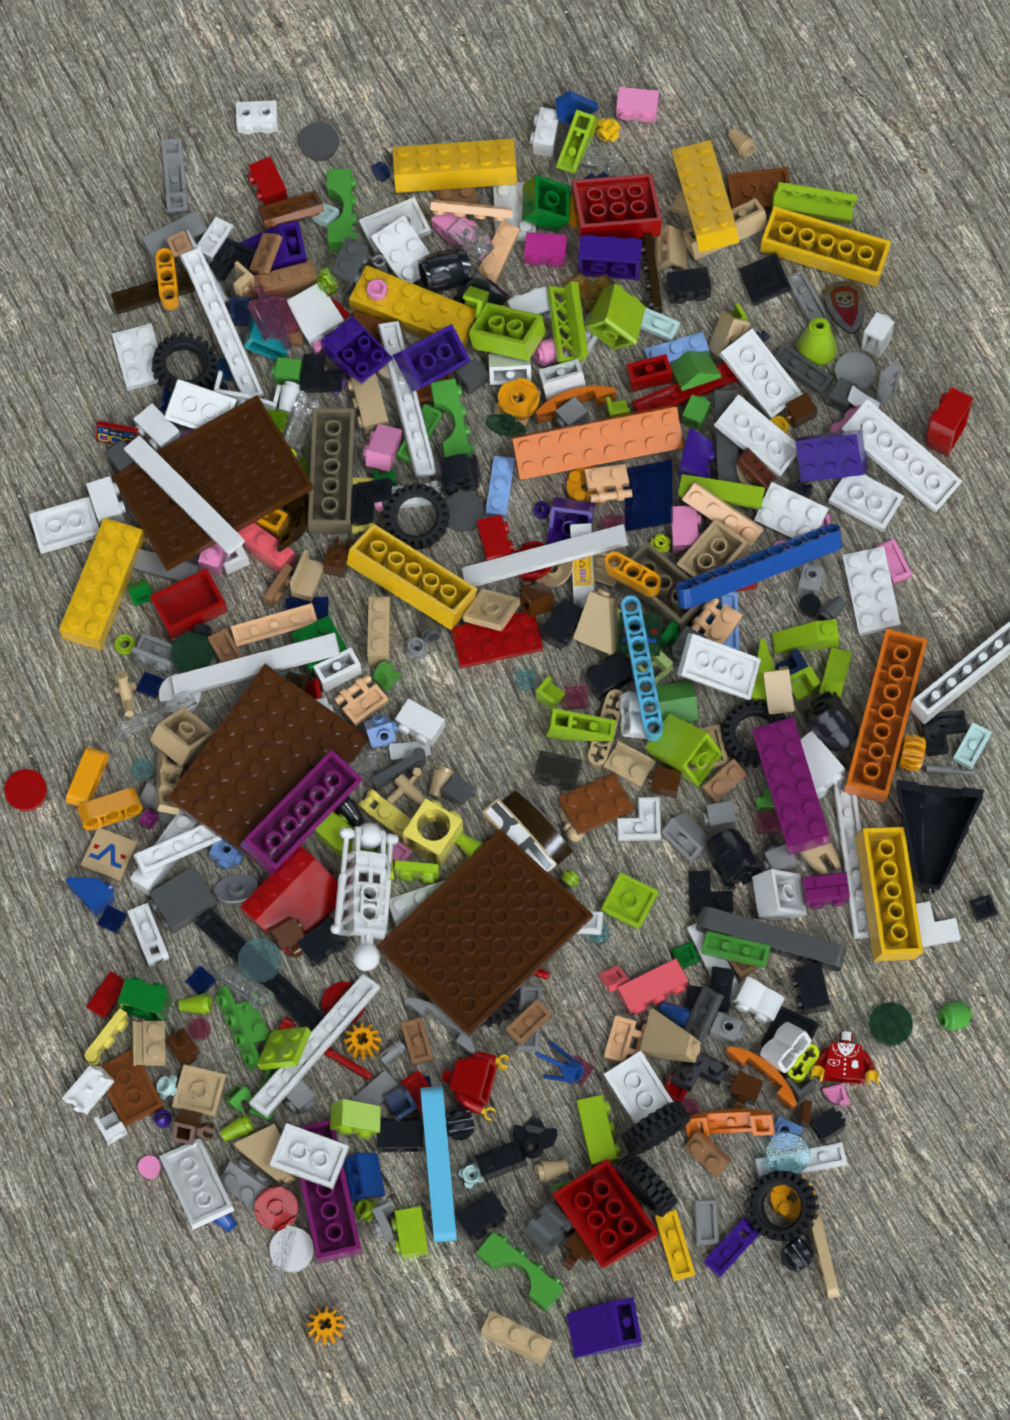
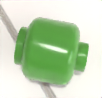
M960 1000L945 1003L941 1006L940 1011H938V1022L941 1027L948 1031L963 1029L969 1025L972 1011L969 1006H966Z

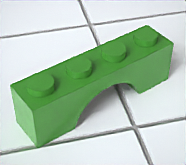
M351 169L327 170L328 197L338 201L343 207L340 217L334 222L327 224L329 252L340 251L346 236L357 241V231H353V225H357V215L353 213V207H356V194L352 195V189H356V176L352 177Z
M455 378L432 382L430 390L434 408L449 414L455 426L452 435L442 442L444 458L457 454H467L468 457L473 456V446L468 444L467 437L470 436L469 426L464 424L463 417L466 416L464 404L460 405L459 397H462L460 384L456 385Z
M493 1232L476 1252L477 1258L494 1271L506 1266L521 1269L528 1276L531 1283L529 1300L547 1313L564 1293L563 1283L552 1275L550 1278L545 1274V1268L538 1262H530L527 1259L528 1255L519 1247L514 1249L509 1245L510 1240L503 1234L497 1235Z

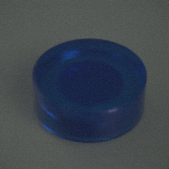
M378 161L372 165L374 175L381 182H385L390 178V171L383 162Z

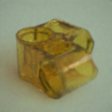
M577 272L564 282V287L570 281L578 282L581 306L587 311H592L604 286L614 284L615 282L608 274L591 282L581 272Z

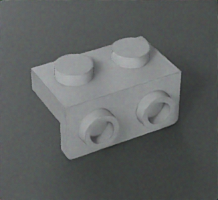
M143 633L137 646L132 647L131 652L134 660L138 663H148L160 672L168 671L172 673L182 653V649Z
M240 1157L230 1161L220 1177L223 1187L252 1209L254 1208V1201L257 1195L264 1188L273 1184L267 1174L257 1171L248 1160Z
M383 1200L372 1209L375 1219L373 1225L379 1239L383 1237L386 1243L394 1239L392 1229L386 1219L395 1214L396 1209L393 1200L389 1202Z

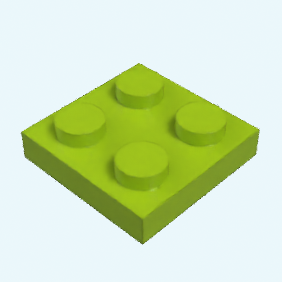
M395 860L394 869L396 877L400 878V881L413 882V879L422 880V883L435 884V881L440 882L441 872L439 864Z
M620 872L601 908V912L640 931L659 895V891Z
M299 1027L272 1030L257 1063L258 1067L261 1070L297 1067L311 1035L309 1028Z

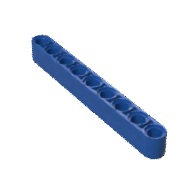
M837 524L825 525L678 583L676 591L679 607L684 609L693 608L840 550L843 546L840 526Z

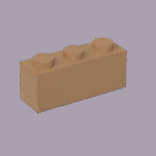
M313 260L270 271L269 275L259 274L254 276L258 298L270 302L295 296L319 282Z

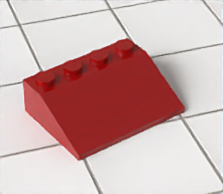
M652 173L572 180L579 242L580 235L586 236L588 234L597 237L615 236L623 239L629 237L644 238V234L652 233V237L661 235L662 218Z
M300 846L272 876L270 875L240 906L242 914L269 939L271 937L266 929L288 916L299 919L304 928L302 933L306 935L319 926L336 908L338 881L315 857ZM288 948L283 949V951L288 956H290Z
M609 1159L552 1193V1196L602 1269L639 1251L656 1240L658 1231Z

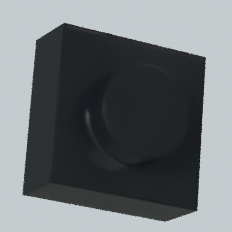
M990 894L969 901L976 923L998 915Z

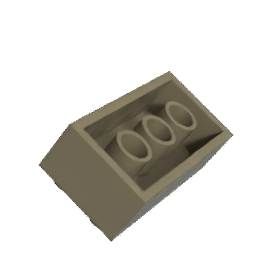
M646 542L630 559L656 572L660 576V591L654 597H647L629 586H625L669 624L671 621L679 625L677 631L681 633L685 626H688L697 614L700 613V610H703L705 603L688 609L679 607L676 585L690 577L649 542ZM629 572L627 575L635 577L638 574L636 572ZM654 582L646 583L648 587H654L656 585Z

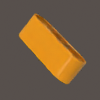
M162 248L157 251L155 256L159 296L164 309L174 310L180 302L176 263L171 250ZM165 259H169L166 263L162 262ZM167 277L172 278L168 281H164V279ZM167 296H174L171 299H165Z
M613 551L606 555L605 572L610 577L647 597H654L659 593L661 579L656 572L619 552ZM618 562L619 565L616 567H612L609 565V563ZM629 572H636L638 575L630 577L627 574ZM654 582L656 585L654 587H648L646 583Z
M89 746L85 749L68 790L66 803L78 807L82 803L93 799L107 765L109 753Z
M127 788L84 802L77 808L79 818L85 830H95L137 816L143 810L137 791L133 788Z

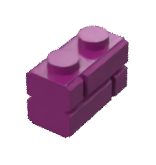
M846 872L802 877V889L806 907L821 909L826 904H833L834 907H838L849 902L850 892Z

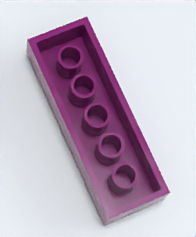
M794 717L753 728V738L788 854L792 855L831 844L830 835Z
M331 750L243 840L240 846L272 876L359 786L363 779Z
M330 1120L299 1127L338 1142L336 1131L330 1130ZM344 1166L341 1168L333 1189L300 1177L318 1264L361 1255L362 1249Z

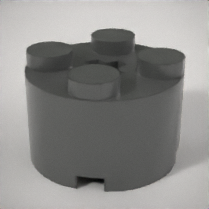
M552 1201L539 1211L540 1214L536 1219L533 1217L523 1232L524 1236L546 1256L553 1251L555 1244L560 1246L566 1240V1231L569 1232L573 1228L562 1209Z

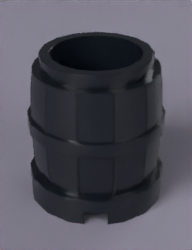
M462 245L454 246L452 249L436 251L418 260L419 274L424 289L432 292L447 291L460 285L464 286L472 278H469L468 272L472 271L470 260L466 250H461Z
M830 691L821 693L809 701L811 706L807 710L805 707L803 708L800 715L802 720L829 750L833 752L843 750L857 738L859 733L858 725L849 709H846L841 703V699L836 692L833 691V694Z
M725 829L707 841L706 853L713 869L721 877L720 880L725 889H736L735 884L741 882L742 885H745L752 881L753 876L760 874L761 870L759 868H762L760 861L755 858L750 844L746 842L742 834L736 829Z

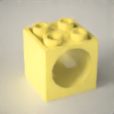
M425 798L402 833L404 845L413 850L414 853L433 864H439L441 868L456 846L457 838L460 834L464 833L463 820L455 811L450 810L449 812L443 809L442 804L438 801H430ZM429 823H441L447 827V835L440 840L431 841L422 837L421 830Z

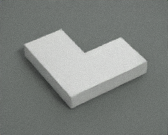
M638 797L639 818H617L618 841L661 840L660 797Z
M930 901L916 904L923 947L960 941L956 918L935 922Z

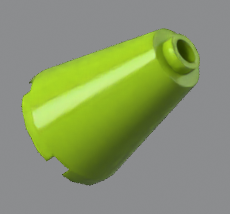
M821 317L814 318L796 342L797 352L818 367L819 365L829 364L835 358L837 352V342L830 324Z

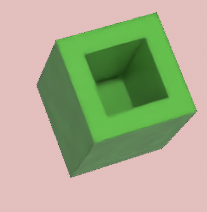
M277 357V362L272 365L271 376L275 377L276 385H284L285 381H291L300 385L302 360Z
M691 395L682 414V424L701 432L710 413L711 402L703 396Z

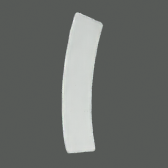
M852 386L848 401L856 407L858 405L862 406L868 399L879 408L880 402Z
M417 741L390 744V757L392 760L405 759L411 756L413 750L417 747L423 748L425 756L431 755L430 745H422Z

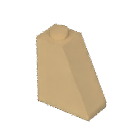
M603 589L590 591L573 639L605 653L618 654L616 598L611 597L610 592Z
M650 1009L640 1051L649 1058L695 1063L697 1055L700 1053L701 1042L655 1009Z
M275 1124L234 1143L239 1154L261 1172L267 1174L277 1185H288L296 1180L295 1177L297 1176L270 1166L281 1138Z

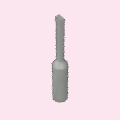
M927 764L925 770L926 773L945 775L952 773L978 774L977 771Z

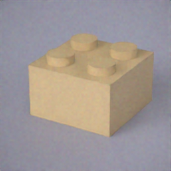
M183 706L158 723L150 741L182 768L199 755L215 732Z

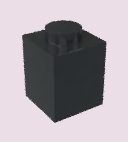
M832 1107L811 1120L810 1127L823 1144L845 1130L846 1119L840 1110L836 1111Z

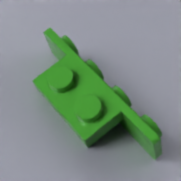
M222 986L215 994L216 1003L221 1008L225 1017V1023L232 1032L234 1042L242 1054L244 1064L247 1065L250 1072L254 1071L258 1067L257 1063L260 1058L255 1045L267 1042L270 1033L254 999L235 1004L228 986Z

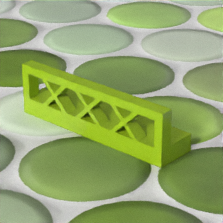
M778 182L772 193L771 211L776 206L812 218L850 224L852 222L853 207L858 200V195Z
M570 281L564 288L549 286L547 288V296L557 362L564 363L579 359L581 363L589 354L578 282ZM554 293L561 294L562 303L555 298ZM557 310L564 315V322L557 316ZM560 328L567 333V340L560 335ZM563 346L570 352V357L563 356Z

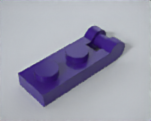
M745 1217L703 1262L719 1278L760 1236V1230H755L749 1224L750 1221ZM742 1231L749 1235L746 1239L740 1235Z

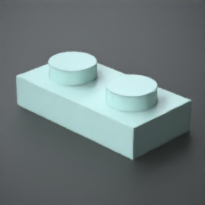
M645 308L640 329L666 341H673L680 327V322Z
M972 723L952 761L972 770L992 732Z

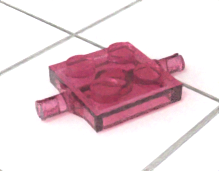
M262 285L257 286L254 290L259 299L250 301L247 307L264 340L279 339L285 350L291 348L292 344L288 335L297 333L301 328L283 294L268 296Z

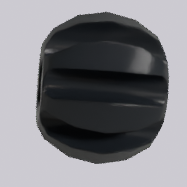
M456 1107L446 1113L447 1134L451 1139L456 1141L465 1140L473 1134L475 1125L472 1113L468 1109Z
M800 1238L790 1241L781 1250L782 1263L787 1269L794 1272L805 1269L814 1260L812 1245Z

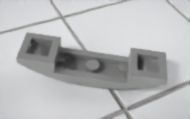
M162 139L168 214L188 212L182 139Z
M407 997L404 1000L405 1007L419 1018L422 1017L423 1019L428 1013L457 1035L456 1046L468 1056L476 1052L470 1036L468 1037L437 1006L416 998Z

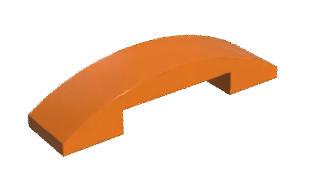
M584 386L562 392L545 402L536 411V422L539 424L556 419L555 411L573 397H576L580 403L594 399L596 406L606 404V397L609 396L611 402L616 401V390L608 386Z
M732 1046L726 1049V1056L743 1069L749 1063L779 1089L776 1099L790 1111L794 1112L797 1105L794 1094L783 1076L770 1063L745 1049Z
M721 1109L689 1115L691 1119L686 1125L688 1139H691L698 1130L708 1138H710L711 1134L752 1132L753 1136L775 1135L776 1133L773 1114L756 1109Z

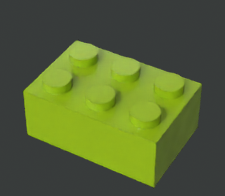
M491 303L485 304L469 330L473 349L525 361L530 360L546 333L542 315Z

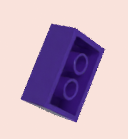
M592 234L580 235L578 276L639 281L642 240L633 237L623 239L615 236L597 237Z
M452 324L393 355L411 392L423 388L471 361Z
M862 429L800 436L795 441L801 482L861 476L868 471Z

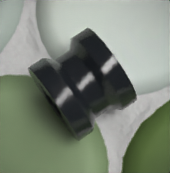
M797 480L792 491L809 499L814 486L811 484L805 485L801 480Z

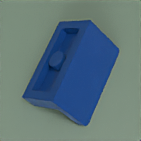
M568 91L555 98L557 120L570 126L576 110L588 114L598 110L597 102L572 91Z
M356 1153L345 1158L344 1166L351 1202H359L369 1197L385 1196L377 1153Z

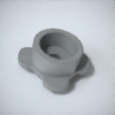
M409 638L406 641L408 646L406 656L410 659L413 657L425 658L427 656V651L425 650L427 642L425 639Z

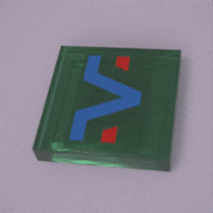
M620 612L617 654L629 655L622 614ZM642 613L650 656H660L662 614ZM631 625L629 629L631 631H638L640 627L638 625ZM635 645L633 647V650L637 652H640L644 649V647L641 645Z

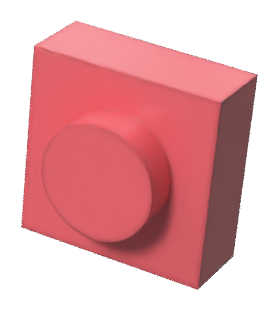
M619 965L599 973L600 981L609 992L617 990V987L629 982V978Z

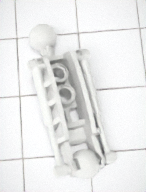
M371 822L364 823L359 827L355 826L353 830L352 828L342 827L339 831L340 837L344 838L341 873L338 877L335 920L330 928L333 934L360 937V945L355 948L352 959L354 965L362 971H370L379 964L380 953L373 945V940L382 941L390 934L387 926L391 893L393 845H396L399 840L397 834H386L385 830H381L377 824ZM352 838V852L348 854L349 839ZM360 847L366 850H371L377 847V853L360 851ZM359 874L367 875L366 882L359 881ZM364 894H368L371 897V899L365 897ZM364 914H368L370 919H367Z

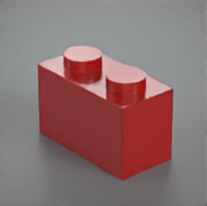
M270 156L248 165L249 173L247 178L251 186L255 185L257 189L255 194L259 202L263 201L265 205L288 198L286 187Z
M667 354L626 365V376L632 393L672 383V370Z
M502 515L477 520V529L486 561L511 555L512 552H515L513 541L508 540L507 533H510L508 523L503 521Z

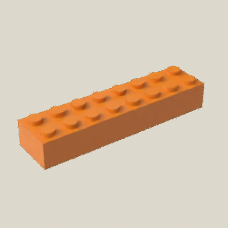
M675 405L510 437L517 475L520 480L684 448L678 411Z
M886 628L845 782L844 793L885 804L928 639Z

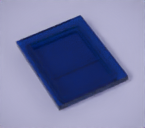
M665 460L626 468L629 486L625 487V490L631 489L632 497L625 498V530L628 532L673 523L672 461Z

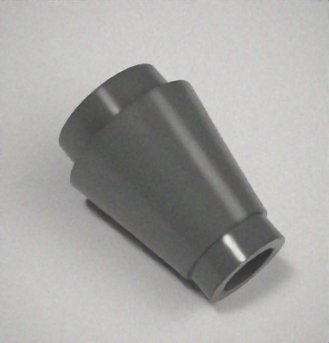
M836 596L817 610V620L837 619L846 602L840 596Z
M419 612L418 618L422 638L426 642L437 641L441 637L442 630L434 619L423 612Z

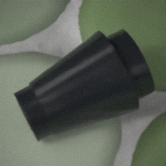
M349 796L337 807V813L343 815L352 826L359 827L365 822L355 800Z

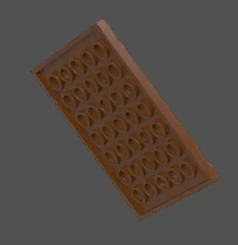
M258 395L156 451L236 532L314 489L313 484ZM137 463L112 476L166 571L217 544Z
M264 664L166 800L262 867L240 846L243 840L331 750L350 766L369 738L267 664Z
M500 829L387 935L376 948L469 1037L593 918V914Z

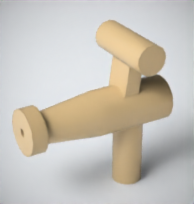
M119 671L115 675L119 685H115L116 694L120 693L125 715L132 717L134 715L133 709L136 706L132 691L137 690L136 682H128L129 676L126 671Z
M414 768V775L410 780L403 773L395 779L394 783L398 788L386 798L390 804L396 802L405 793L412 801L421 806L425 797L414 785L417 779L424 777V773L420 768Z

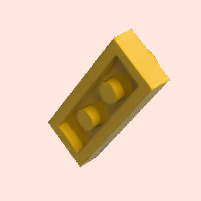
M677 1210L669 1211L664 1217L655 1215V1221L673 1282L695 1276Z

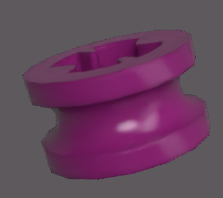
M148 808L143 813L139 824L141 826L146 825L148 830L155 825L159 818V813H153L151 808Z

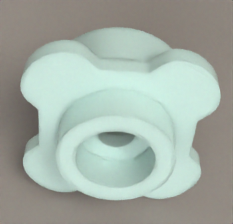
M171 1075L170 1078L163 1076L158 1080L156 1089L160 1093L159 1097L161 1099L176 1094V1076Z
M471 1163L465 1169L459 1170V1177L463 1178L464 1185L468 1189L473 1188V1185L478 1182L482 1183L485 1180L481 1176L477 1163Z

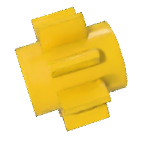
M603 117L598 122L596 134L603 142L611 141L613 143L620 137L619 130L621 127L614 118L605 119Z

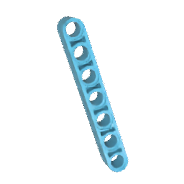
M627 596L621 602V614L643 733L647 740L657 741L663 735V722L641 604L637 597ZM627 605H634L636 609L628 611L625 607ZM631 625H638L640 629L638 631H631L629 627ZM635 645H641L644 647V649L640 652H637L633 650V647ZM639 665H645L648 669L640 672L636 668ZM648 685L651 687V690L643 692L640 690V687ZM651 705L655 710L649 713L644 710V707ZM650 726H657L659 731L651 733L648 731V728Z
M443 1086L420 1088L434 1243L457 1241Z

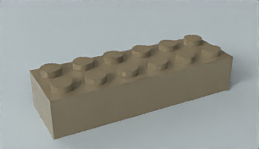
M313 408L310 481L314 489L309 492V533L351 534L352 532L351 510L356 436L355 409Z

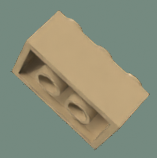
M715 519L676 563V566L688 577L692 578L746 557L749 554V542Z

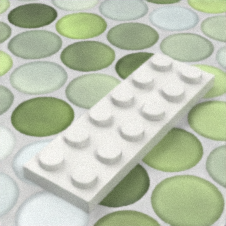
M868 399L840 430V432L862 429L865 453L934 513L937 512L962 483L959 477Z

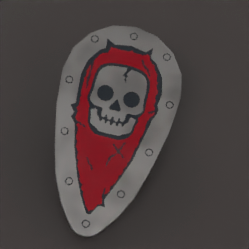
M839 281L829 285L824 291V302L830 315L842 330L849 334H855L860 329L865 315V293L863 289L856 283L849 281Z

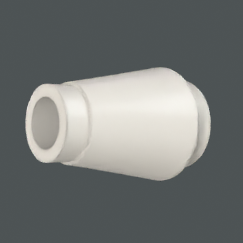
M285 381L284 385H281L278 410L290 413L301 393L300 385L291 381Z

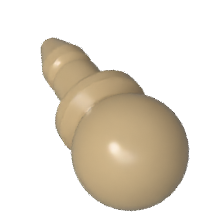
M560 807L559 813L565 824L564 830L567 832L568 839L572 842L580 841L584 833L577 835L576 830L571 826Z

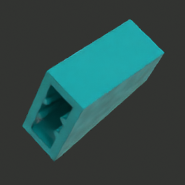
M260 298L252 309L243 348L274 361H277V357L285 358L289 348L279 306Z

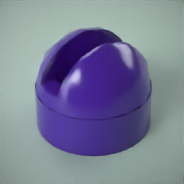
M544 501L536 502L533 507V514L538 519H545L550 514V507ZM540 506H543L542 512L539 513Z
M159 1109L155 1112L153 1120L156 1126L166 1128L171 1124L172 1117L167 1110ZM167 1114L168 1116L157 1120V1117Z

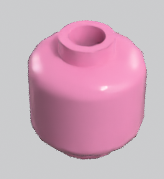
M554 338L541 340L533 353L535 361L542 366L560 363L557 362Z

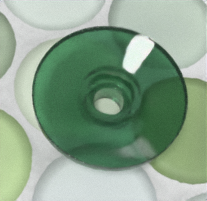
M492 414L486 419L488 428L501 436L510 438L511 436L526 434L525 426L511 414Z

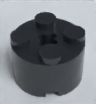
M457 454L444 458L445 462L440 464V461L436 463L440 487L446 491L447 495L459 492V489L466 488L467 491H473L479 488L478 484L481 483L482 478L477 455L472 454L473 458H471L467 454Z

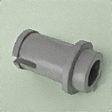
M383 255L374 256L372 268L387 273L388 267L385 264V257Z
M399 1039L396 1041L392 1040L393 1043L377 1054L385 1066L398 1055L404 1054L406 1048Z

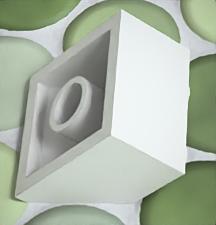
M770 869L752 877L757 912L760 919L774 921L807 916L800 874Z

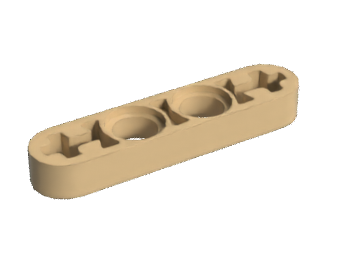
M618 689L608 692L600 717L604 718L606 715L611 714L616 718L614 737L621 718L620 696L624 694ZM618 696L619 701L616 703L615 710L611 709L612 699ZM592 741L588 753V763L591 767L599 769L605 765L613 741H608L607 743ZM598 748L602 749V759L595 762L594 757H596Z
M815 1212L818 1216L817 1219H813L812 1223H814V1226L810 1228L818 1264L827 1298L839 1297V1289L821 1215L819 1212Z

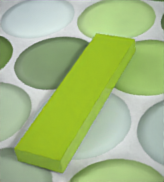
M685 474L681 476L678 496L683 497L695 481L728 504L756 509L762 508L765 487Z

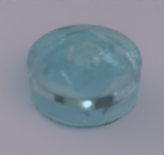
M603 923L602 935L589 934V940L596 945L606 943L610 937L608 926Z

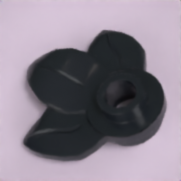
M535 1115L528 1121L525 1127L514 1125L513 1138L514 1141L517 1140L522 1144L526 1158L536 1159L541 1156L544 1149L554 1145L557 1139V1129L550 1128L545 1130L542 1120L539 1116ZM535 1145L537 1149L531 1152L528 1150V1147Z

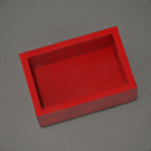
M953 387L949 389L948 393L944 392L942 394L938 409H934L929 417L930 422L925 435L927 447L946 457L949 456L968 423L973 397Z
M207 568L150 595L152 605L171 640L190 631L191 627L195 624H205L228 612L226 603Z

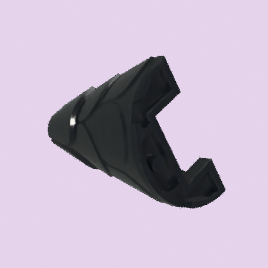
M897 780L896 792L903 816V826L910 848L908 853L917 887L922 889V893L935 894V891L941 889L957 858L956 853L967 835L969 826L983 800L984 789L966 787L957 789Z

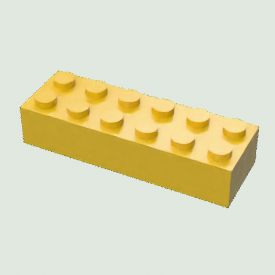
M514 138L392 147L396 193L517 184Z
M711 140L673 149L674 165L699 253L739 243L736 223Z
M774 206L761 240L760 252L769 255L776 253L779 258L878 287L890 253L892 241Z
M367 265L349 298L350 310L354 312L356 310L386 322L399 321L401 331L421 339L452 324L464 348H466L470 340L469 330L477 319L475 318L476 309ZM373 279H381L387 285L388 292L382 300H372L367 294V285Z
M103 518L59 628L62 639L102 651L134 571L133 566L137 555L145 543L146 538L143 529Z
M372 524L349 550L348 566L450 630L463 617L476 597V587L375 524Z
M904 827L863 828L855 836L873 962L915 960L923 953Z

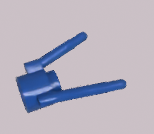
M550 1041L549 1045L568 1059V1062L562 1063L537 1051L534 1053L541 1059L561 1067L560 1072L563 1076L544 1074V1079L563 1081L569 1084H573V1081L578 1082L581 1079L584 1071L582 1062L574 1059L554 1042Z

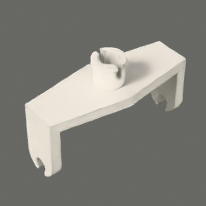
M219 370L214 391L236 398L235 406L254 397L246 393L221 390L220 385L223 371ZM280 384L277 385L273 402L260 398L268 413L275 414L281 392Z

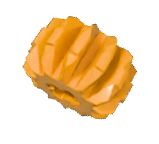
M907 734L904 737L899 758L901 768L908 771H919L921 769L926 748V741L923 737L914 734Z
M364 1022L360 1023V1028L352 1025L353 1032L346 1031L348 1038L344 1039V1044L349 1045L346 1048L347 1053L353 1052L352 1056L354 1059L361 1054L363 1061L366 1058L365 1054L373 1058L372 1050L379 1052L380 1047L377 1044L382 1043L381 1038L377 1037L379 1030H373L372 1024L365 1028ZM363 1038H366L367 1043L363 1042V1045H360L359 1039L363 1040Z
M325 1306L324 1313H321V1310L316 1308L318 1315H309V1318L314 1322L306 1323L308 1328H312L308 1335H316L314 1337L315 1343H318L322 1338L323 1346L327 1345V1339H330L332 1344L336 1343L334 1336L341 1338L343 1335L338 1330L345 1329V1324L340 1323L344 1319L343 1316H336L338 1313L337 1309H333L329 1313L328 1306ZM329 1322L331 1328L322 1330L321 1324Z

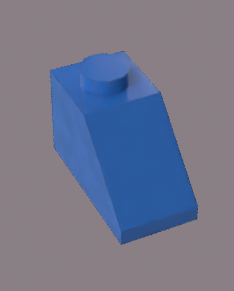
M68 877L65 879L68 887L95 917L115 901L113 895L115 890L107 881L103 883L99 878Z

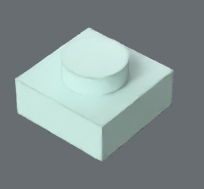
M323 203L325 211L321 212L318 216L312 217L315 223L328 228L327 224L334 222L341 213L338 208Z

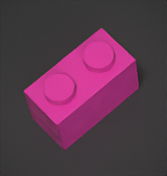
M526 232L524 263L532 266L540 264L551 267L565 266L567 235Z

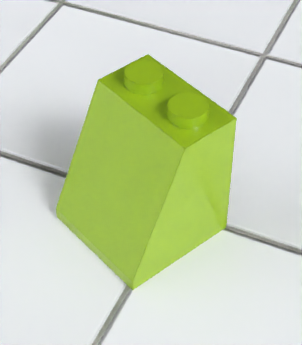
M614 283L604 286L584 327L613 350L635 345L638 340L646 306L640 303L637 297L628 294L624 287Z
M669 714L663 721L662 737L657 741H648L645 746L646 750L655 760L669 769L680 771L682 778L698 788L712 770L714 763L718 762L722 756L721 750L706 731L672 714ZM689 763L690 767L696 766L701 769L690 771V769L687 767V764Z

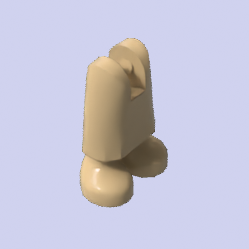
M832 842L831 844L799 852L818 875L828 874L822 863L824 860L828 861L833 870L841 867Z

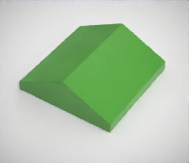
M686 351L670 365L672 373L682 391L721 378L709 352Z
M691 680L656 686L662 722L669 714L688 723L699 721L696 696Z

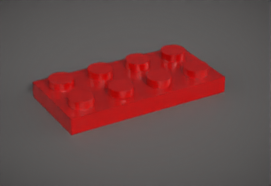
M525 611L513 614L502 631L471 623L454 626L451 629L460 669L543 651L536 617L530 618Z

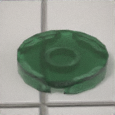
M193 632L182 634L175 639L170 651L173 665L182 673L208 667L213 656L209 641L199 633Z
M888 1002L874 1009L870 1015L868 1026L870 1034L875 1041L893 1047L907 1041L912 1033L913 1020L905 1007L898 1003Z

